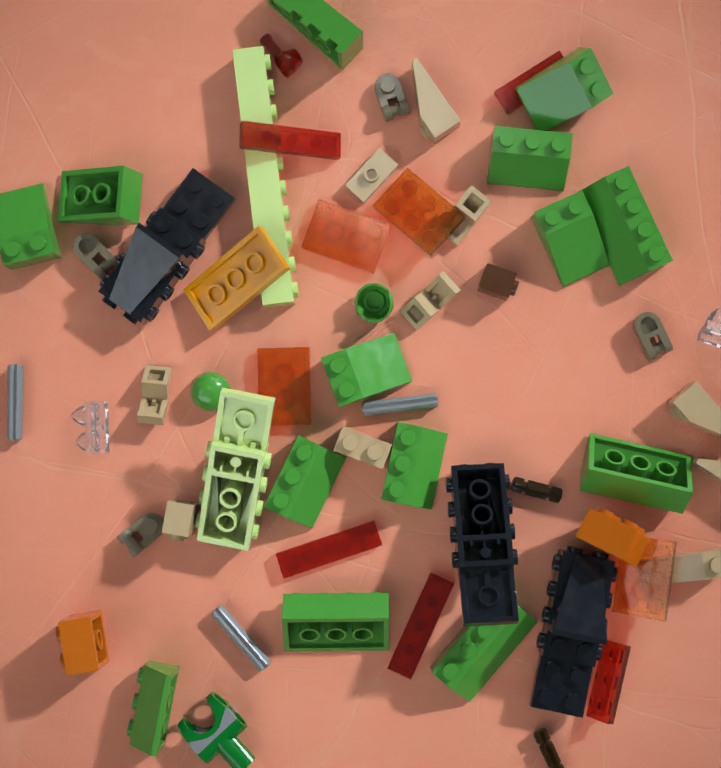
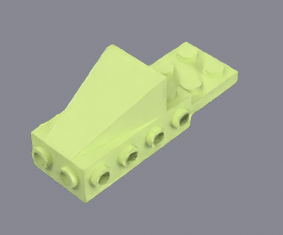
M222 387L213 442L208 441L205 454L206 457H209V460L202 474V481H205V487L201 489L198 504L202 505L201 513L198 512L195 522V528H198L197 541L249 551L252 539L257 540L260 524H256L257 516L261 517L264 501L260 500L261 492L265 493L268 477L263 476L265 469H269L272 453H268V441L276 398Z

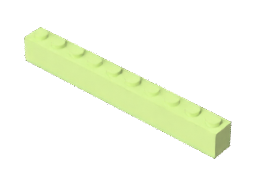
M263 46L233 49L253 228L255 229L257 226L264 227L290 267V270L261 293L262 304L264 308L294 305V298L299 297L298 283L292 282L291 272H296L294 256L289 257L288 247L293 246L291 231H286L285 221H290L288 205L283 206L282 196H287L285 180H280L279 171L284 170L282 155H277L276 148L277 145H281L279 129L274 130L273 120H278L276 104L271 105L270 95H275L273 79L268 80L267 70H272L270 54L265 55Z

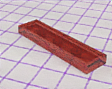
M241 121L239 149L338 160L341 158V133Z
M373 520L278 552L276 557L283 578H287L382 546V542Z
M432 572L429 573L387 669L412 679L454 586V582Z

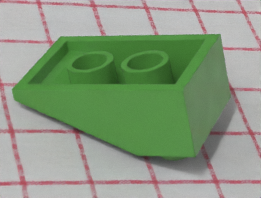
M588 47L577 48L515 88L536 130L543 131L593 108L614 94L592 48Z
M124 165L62 171L58 222L116 226L139 224L143 174Z
M43 183L0 194V254L3 266L11 270L62 258Z
M579 191L539 209L530 217L562 287L610 266L594 215L583 191Z
M395 333L321 357L339 408L412 382Z

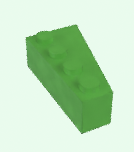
M267 0L272 8L340 69L344 70L363 49V31L324 0Z

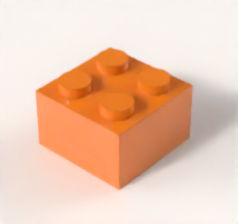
M601 507L598 511L589 508L575 537L637 568L650 541V538L643 534L645 530L627 519H623L621 523V518Z
M101 610L70 615L58 622L56 638L62 645L63 653L60 654L61 668L65 669L66 676L98 671L109 662Z

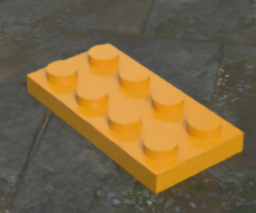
M257 226L183 290L208 330L216 331L290 270V267L264 227Z

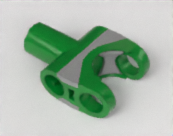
M211 692L206 699L212 706L215 716L214 724L207 728H201L195 724L192 725L187 719L183 718L178 722V728L191 749L205 763H209L220 754L232 768H247L255 759V756L237 737L248 727L247 723L232 705L215 692Z

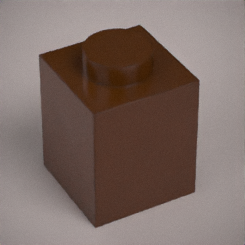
M487 263L477 291L506 301L510 295L514 296L519 284V281L515 280L517 273Z

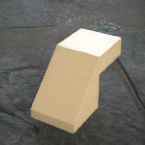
M471 185L455 204L454 209L437 231L455 246H458L489 206L491 200Z
M443 271L423 291L417 294L400 313L418 330L456 296L461 289Z
M146 365L141 380L142 399L137 413V423L164 424L168 410L172 368Z

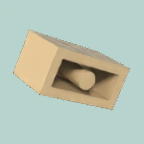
M342 426L333 451L383 469L392 444Z
M179 499L167 501L162 533L169 534L168 539L184 541V539L196 533L195 522L200 505L197 502Z

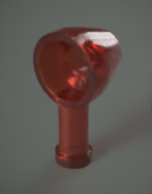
M269 33L260 39V43L274 57L278 69L285 77L288 78L293 75L303 63L302 57L296 49L281 51Z

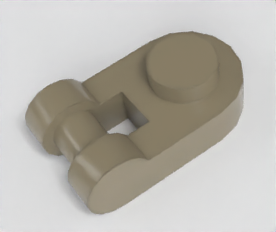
M389 73L379 76L375 83V93L385 121L393 120L394 116L400 114L402 116L410 114L409 105L398 78ZM396 99L398 105L390 107L388 102Z
M81 234L75 239L73 244L75 254L101 280L107 275L106 272L112 266L116 267L115 262L117 258L93 235ZM101 254L105 259L97 265L93 260Z
M645 312L635 318L633 329L648 361L657 358V355L662 352L668 353L673 350L672 343L656 314ZM657 336L659 343L652 346L649 338Z
M147 513L117 536V539L121 544L125 543L130 549L128 552L134 558L162 534L164 519L157 513ZM137 531L144 538L139 543L132 536Z

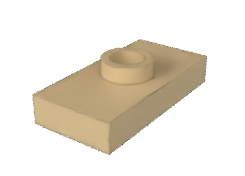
M378 148L345 184V188L364 204L396 170L398 164L382 149Z

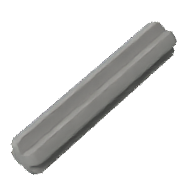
M10 364L7 371V440L19 441L22 439L23 366L20 364Z
M432 393L363 402L362 413L364 416L434 408L438 406V396Z
M222 605L218 606L212 612V617L259 671L266 669L271 663L270 659Z

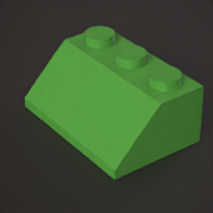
M495 126L491 136L487 184L564 191L571 158L573 133Z
M397 422L381 500L432 510L448 433Z
M298 435L264 507L290 520L313 528L346 457Z
M148 661L144 667L139 669L137 683H141L139 694L135 693L132 709L136 711L134 720L130 719L127 735L131 736L129 745L150 756L156 757L165 744L180 666Z

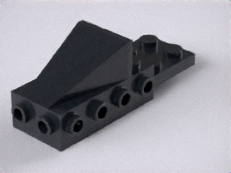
M192 168L163 209L160 207L157 212L153 211L146 220L148 225L145 227L139 223L136 226L127 252L122 253L115 262L117 267L111 274L105 275L100 282L101 288L98 292L105 296L102 301L113 309L117 306L126 311L123 316L135 325L138 321L144 325L152 322L159 313L158 308L163 301H167L172 296L175 290L174 286L188 274L189 266L193 260H197L205 250L206 239L234 203L235 198Z
M504 463L451 466L450 477H446V493H451L452 502H448V517H453L454 527H450V542L456 544L455 552H452V567L458 568L463 627L519 623L514 565H518L517 549H513L512 540L515 539L514 523L510 524L509 514L513 513L512 499L507 497V490H510L509 474H505Z
M567 546V550L558 549V554H554L552 561L554 574L553 579L548 582L547 596H549L547 606H544L541 621L544 624L542 632L538 633L536 648H539V658L529 705L534 708L583 718L592 668L595 667L596 660L600 661L602 645L607 644L608 621L606 619V608H610L612 604L613 594L610 593L611 582L616 581L618 568L615 567V561L608 559L609 554L593 551L592 555L582 554L583 549Z

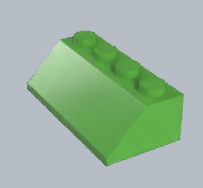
M629 166L607 175L580 190L583 191L592 210L610 268L619 286L673 261Z
M590 433L581 469L580 491L683 514L693 494L691 456Z
M388 593L283 594L282 627L285 652L389 650Z
M517 605L518 624L463 627L430 666L431 672L450 689L470 702L536 625L537 621Z

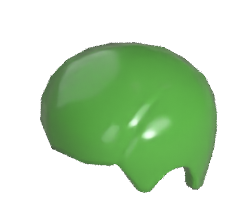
M379 283L364 285L358 290L355 297L356 312L368 323L382 322L390 316L394 308L392 293L388 288Z
M205 372L198 375L191 383L190 394L194 403L199 408L207 411L218 410L222 387L231 388L224 376L215 372Z

